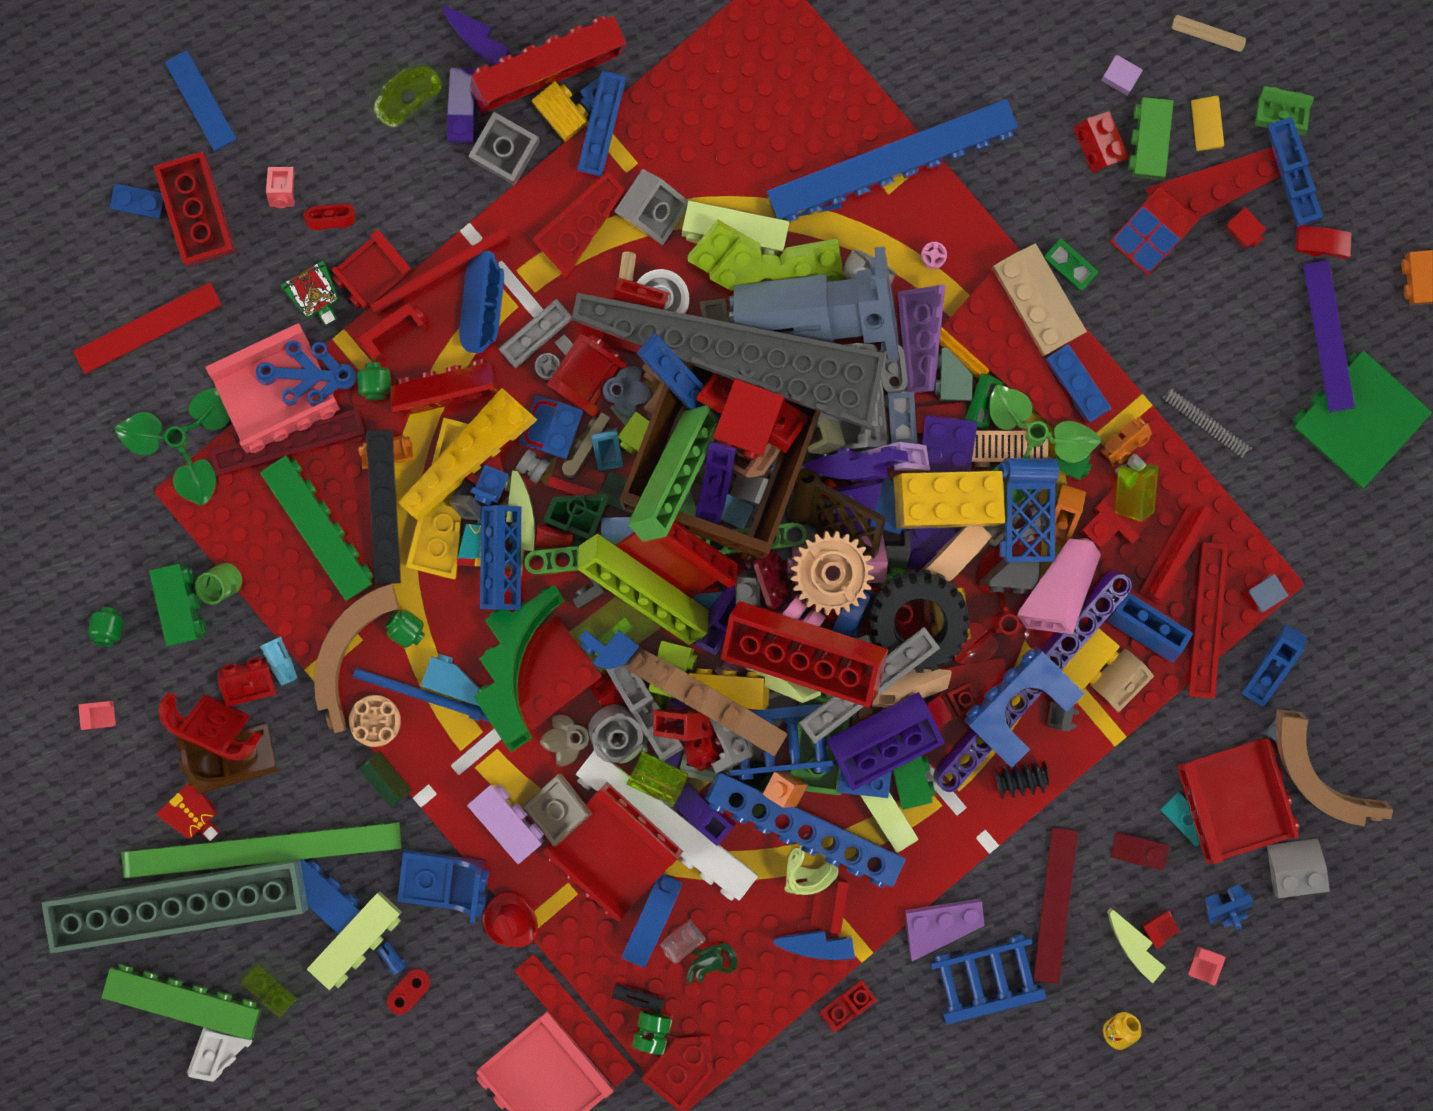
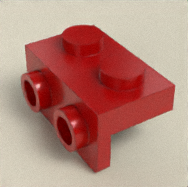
M1110 111L1087 118L1073 127L1092 173L1129 158Z

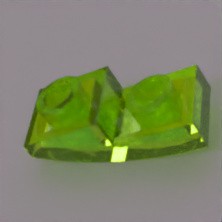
M258 962L240 981L242 986L260 999V1003L279 1018L297 1000L283 984Z

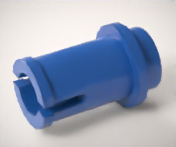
M387 942L384 944V947L389 955H387L382 946L376 952L389 968L388 973L392 972L395 976L406 968L404 964L405 959L401 960L391 946V943Z

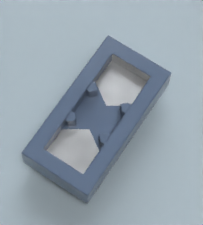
M914 392L888 394L891 444L897 442L917 444Z

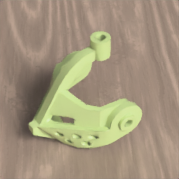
M800 845L799 848L793 849L788 857L785 892L797 895L818 893L827 888L837 878L839 869L830 863H825L818 869H807L800 866L804 860L805 853L801 849L802 845ZM798 879H807L806 882L796 883L795 881Z

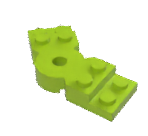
M718 219L688 255V262L708 272L711 280L730 291L734 290V285L817 275H826L827 282L845 280L838 239L787 247L782 252L780 258L770 254L762 255L759 242Z

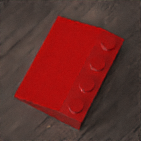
M480 359L470 362L471 367L461 369V365H455L445 368L446 373L436 375V371H430L420 374V379L412 381L411 377L397 379L396 384L390 386L392 412L399 417H404L496 395L499 389L493 364L491 362L486 363V359Z
M558 615L535 631L525 649L520 664L518 678L519 705L529 732L603 677L602 673L593 664V661ZM484 669L475 676L482 687L495 682L487 669Z

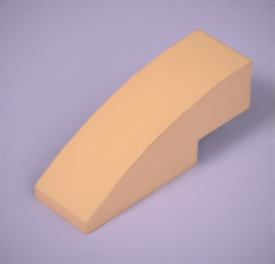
M983 526L963 527L922 569L930 570L931 574L934 575L938 572L944 575L947 581H950L972 560L992 535Z

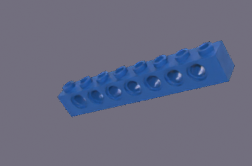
M723 772L716 773L705 796V799L710 802L708 807L720 813H723L725 809L733 813V819L744 824L749 820L756 824L755 829L769 835L770 831L779 834L778 839L791 846L793 842L802 845L801 849L810 855L815 856L818 852L826 856L824 861L836 867L839 866V863L848 866V872L860 878L862 874L871 877V883L884 888L885 884L891 887L894 886L906 860L901 855L798 807L782 808L764 796V791ZM736 792L740 793V802L737 805H730V795ZM758 803L763 804V813L759 816H754L752 814L753 806ZM780 814H785L787 816L786 824L781 827L776 826V817ZM803 825H809L810 833L806 837H799V828ZM825 836H832V845L828 848H823L821 846L822 839ZM850 846H854L856 848L855 855L850 859L845 858V850ZM878 857V866L874 869H868L867 863L869 859Z

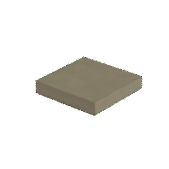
M562 774L555 776L523 806L553 846L559 845L592 815V812Z

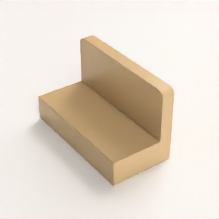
M1124 649L1102 671L1101 677L1093 685H1090L1119 713L1154 675L1142 661L1130 651Z

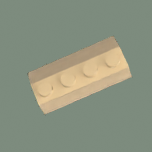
M1036 243L1011 255L991 268L1043 357L1087 332Z

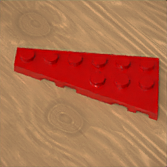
M992 270L942 328L984 364L1005 386L1025 394L1031 401L1032 409L1055 429L1056 425L1064 422L1074 410Z

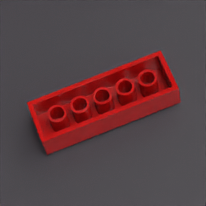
M606 15L594 19L590 26L585 28L582 25L576 26L569 30V34L560 38L559 35L548 38L545 41L546 44L540 47L531 45L521 51L522 54L516 57L508 55L499 59V64L490 68L489 65H484L474 70L475 74L472 75L470 88L481 113L484 114L546 88L554 81L558 83L621 56L626 46V41L614 15L609 18Z
M739 601L729 616L721 659L870 708L879 692L888 649Z

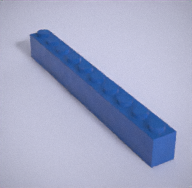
M1005 99L767 191V197L775 218L791 223L799 219V214L807 212L808 215H812L823 210L822 206L831 203L832 206L841 204L846 201V196L855 193L856 197L870 192V187L878 184L880 188L894 183L893 178L901 175L904 178L911 177L918 173L917 169L924 166L932 169L941 165V160L951 157L952 160L965 156L966 150L975 148L978 151L990 146L989 142L997 138L1000 142L1014 137L1013 132H1016L1018 126L1008 100Z

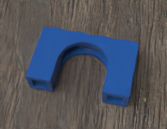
M1037 647L1033 650H1028L1022 656V662L1016 668L1009 669L1004 674L1003 681L997 687L994 686L989 689L984 696L985 699L979 705L973 706L967 712V718L964 720L1011 768L1030 750L1007 725L1005 710L1011 697L1020 690L1038 688L1045 691L1067 712L1085 694Z

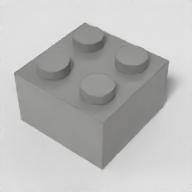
M493 112L468 157L472 162L515 186L539 145L540 140L538 136Z

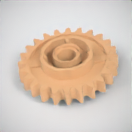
M824 531L822 539L817 534H814L813 543L806 539L807 548H797L801 556H793L792 558L797 562V565L790 567L791 570L796 572V575L790 577V580L797 581V585L792 589L794 591L801 590L798 599L807 598L806 607L815 604V612H819L824 607L826 615H829L831 609H834L836 615H839L841 607L846 612H850L849 605L851 603L858 607L857 598L866 599L863 590H871L867 581L874 579L873 576L868 575V571L874 569V566L866 564L871 559V556H863L866 547L857 548L858 539L849 542V534H845L841 539L838 531H835L833 537H830L828 531ZM829 566H836L838 569V576L834 580L826 578L825 572Z

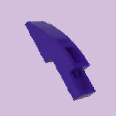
M896 446L883 447L881 452L874 454V452H852L851 448H842L836 450V454L831 456L829 454L814 456V460L805 462V468L827 477L852 481H870L888 478L887 467L905 463L909 460L907 451L897 450Z

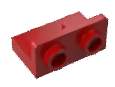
M255 657L241 664H227L219 669L218 682L226 707L276 695V687L266 657Z

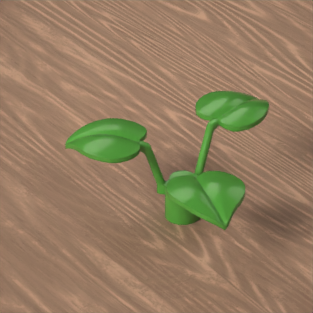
M999 384L995 386L992 392L989 410L993 423L1003 431H1010L1016 425L1019 428L1027 429L1025 439L1029 445L1023 458H1028L1033 447L1043 445L1045 440L1048 439L1051 443L1056 444L1055 453L1061 460L1067 463H1078L1087 458L1101 442L1100 437L1093 430L1073 421H1065L1056 425L1054 439L1052 434L1048 432L1046 424L1041 421L1022 424L1032 414L1031 401L1025 394ZM999 465L993 471H998ZM1012 489V501L1015 504L1026 498L1020 489Z

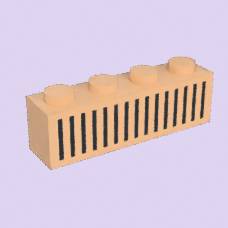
M976 431L972 457L975 467H990V462L1002 463L1005 458H1023L1029 445L1025 439L1027 431ZM1048 439L1045 440L1043 445L1033 447L1028 458H1048Z

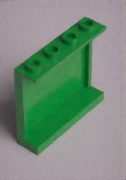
M1363 350L1358 354L1353 352L1347 358L1355 409L1329 413L1326 392L1319 390L1309 400L1312 405L1306 411L1301 409L1292 419L1295 424L1291 427V429L1297 430L1344 472L1358 489L1366 487L1432 413Z

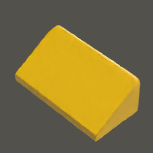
M1219 96L1191 100L1196 151L1222 149L1224 147Z

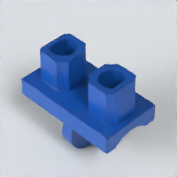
M1240 884L1227 890L1231 899L1229 903L1223 905L1218 894L1205 898L1207 918L1210 924L1222 920L1224 928L1233 925L1236 931L1242 929L1240 921L1247 919L1248 916L1245 911L1239 912L1253 907V899L1250 894L1246 895Z

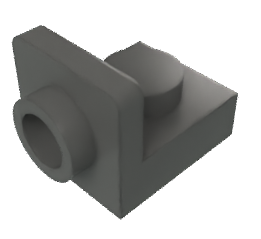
M590 578L594 587L590 588L586 585L575 592L577 597L573 601L577 608L580 609L605 593L603 586Z

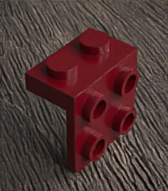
M776 549L770 550L768 556L763 559L752 556L750 561L745 560L747 568L756 571L769 610L776 609L792 598L791 585L785 578L783 561L777 554Z

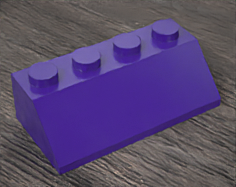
M919 692L826 739L852 791L945 744L932 714Z

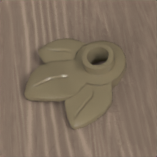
M563 714L552 716L554 729L549 730L542 736L540 744L546 750L556 752V764L558 766H566L576 761L580 750L587 747L590 741L589 732L586 727L575 724L571 717ZM574 733L580 736L579 742L574 741Z

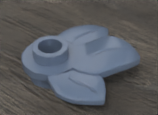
M631 366L626 367L625 370L621 369L616 377L608 379L602 387L604 398L608 402L614 403L616 411L622 416L632 417L636 412V405L646 403L653 396L651 389L643 382H639L642 375V368ZM614 385L619 387L620 392L618 395L612 392Z

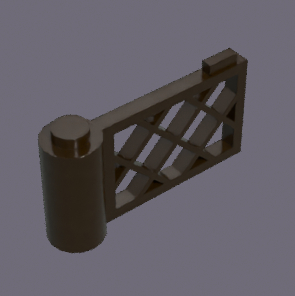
M801 469L799 471L789 498L787 508L788 519L793 523H808L823 532L828 531L832 537L835 531H838L841 539L846 533L842 531L839 525L845 524L850 532L849 542L858 539L856 547H866L863 556L869 555L874 559L878 555L886 517L820 482L816 472L810 469ZM822 493L828 496L833 504L827 505L822 497ZM843 506L851 508L854 516L849 517ZM836 508L841 519L836 520L830 511L831 509ZM823 512L828 522L826 523L818 519V513ZM865 518L877 522L876 528L871 529ZM858 520L864 531L858 532L853 521ZM867 536L872 547L865 544L861 537Z

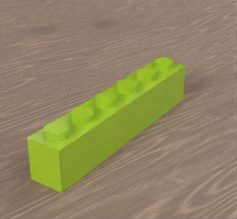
M599 534L579 545L577 568L579 571L688 645L708 634L709 610Z

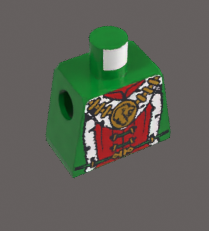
M324 261L281 284L283 290L308 319L318 315L325 327L338 320L331 307L339 303L340 299L329 269Z

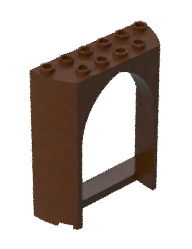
M683 362L704 386L714 374L711 371ZM665 383L620 498V504L626 512H634L683 412L689 410ZM786 399V403L810 416V418L788 451L785 453L780 450L749 535L681 511L678 512L674 520L697 536L742 551L741 559L750 561L752 556H756L758 559L768 556L807 452V447L821 414L819 411Z

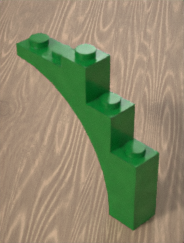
M555 585L542 589L537 594V597L529 602L522 603L521 610H516L513 613L509 610H494L489 615V618L485 620L500 644L487 649L479 659L495 682L491 685L483 686L478 691V694L474 696V699L511 753L532 739L523 720L519 705V670L525 649L536 629L552 611L565 602Z

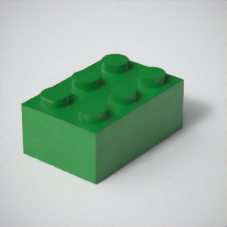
M175 564L150 570L149 573L166 646H178L204 640L203 634L207 633V627L204 618L200 619L198 609L201 608V601L197 593L194 594L192 584L196 583L193 569H188L187 564Z

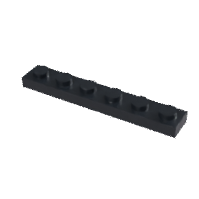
M393 429L367 430L375 584L401 583Z

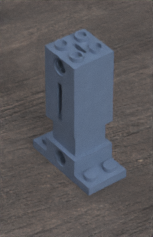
M885 247L875 248V258L870 259L871 269L857 271V279L827 282L826 275L734 285V296H730V308L732 311L729 312L730 323L834 343V339L863 336L864 343L881 342L882 352L887 351L888 361L899 360L898 330Z

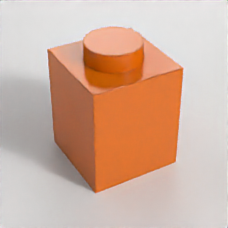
M789 771L774 772L763 795L782 808L796 807L808 784Z

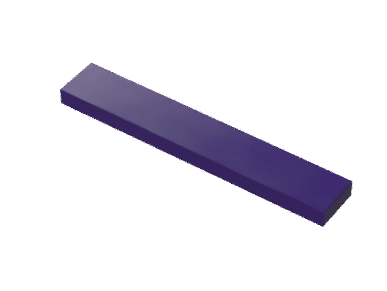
M1329 260L1303 264L1329 413L1355 409Z

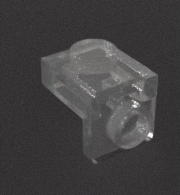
M690 919L668 935L660 943V946L663 948L664 954L677 964L687 954L701 945L706 938Z

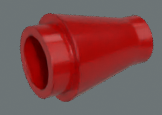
M543 524V526L537 525L535 546H540L541 549L572 546V532H567L547 524Z

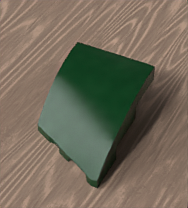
M592 494L553 497L543 524L572 532L571 547L579 546L595 535L610 495ZM561 553V555L570 558L568 554Z

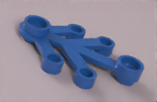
M298 341L288 342L286 353L289 357L294 358L304 369L275 368L273 364L268 362L261 363L256 368V378L263 385H270L276 379L303 380L293 389L287 388L283 391L282 400L288 406L295 405L298 398L319 381H326L328 383L320 390L309 392L308 402L312 407L324 402V399L337 389H349L356 382L355 370L349 365H339L327 352V346L322 342L313 344L312 355L315 359H321L330 371L319 370L302 352L301 344ZM295 346L298 348V351L291 352L289 349ZM317 348L324 349V352L321 354H317L315 350ZM263 369H269L271 371L267 375L261 373ZM341 373H346L348 377L346 379L339 378V375ZM288 394H293L295 396L292 400H287L285 398ZM317 395L320 397V400L315 402L311 398Z

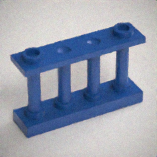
M822 704L751 711L774 725V719L784 718V723H787L791 765L775 766V757L764 751L765 767L750 769L748 758L739 763L740 770H730V776L738 775V780L754 779L753 773L814 768L815 773L830 772V766H837L836 760H826L824 737L817 743H814L816 762L801 764L797 727V722H800L799 717L808 716Z
M1024 934L1009 937L1010 942L951 957L949 953L934 956L935 961L930 962L932 969L940 968L949 1006H947L948 1011L943 1012L946 1024L1046 999L1043 987L1037 988V984L1033 983L1024 947L1032 944L1030 937L1025 938ZM1011 949L1015 950L1024 985L1022 992L1012 994V990L1008 989L999 953ZM987 955L990 956L999 991L997 993L998 998L987 1000V997L983 995L975 963L976 958ZM965 962L974 997L972 1000L973 1004L962 1006V1003H959L950 969L952 964Z

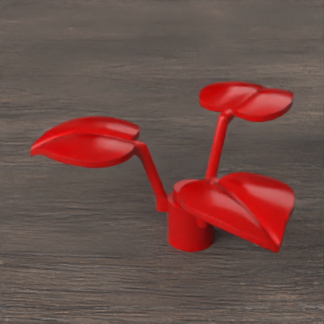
M997 548L991 549L984 555L977 570L978 584L983 592L987 594L995 592L989 591V586L980 585V580L1004 559V557H1000V551ZM1004 587V590H1011V589H1013V588H1009V587ZM998 592L1003 612L997 620L998 627L987 631L984 624L970 622L971 639H967L966 643L961 645L962 651L959 655L954 656L957 663L969 664L991 659L999 648L998 640L992 636L993 633H1000L1002 631L1004 634L1011 635L1016 633L1019 628L1025 627L1022 622H1019L1015 613L1008 611L1003 592ZM1027 628L1025 640L1030 648L1034 649L1037 647L1041 649L1055 632ZM1065 637L1061 642V646L1069 644L1071 637Z

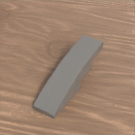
M631 659L622 666L606 669L659 759L663 762L684 749L680 740L653 736V710L661 708L652 693L648 691L649 688L644 680L626 670Z

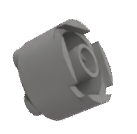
M615 703L600 709L592 717L588 725L589 737L596 754L602 760L609 763H626L639 754L642 748L643 731L628 708Z

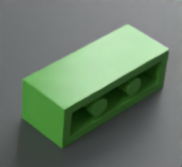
M1143 97L1140 100V104H1135L1134 119L1138 120L1137 129H1133L1131 144L1135 145L1134 155L1130 154L1128 170H1133L1132 177L1163 180L1166 177L1173 100Z

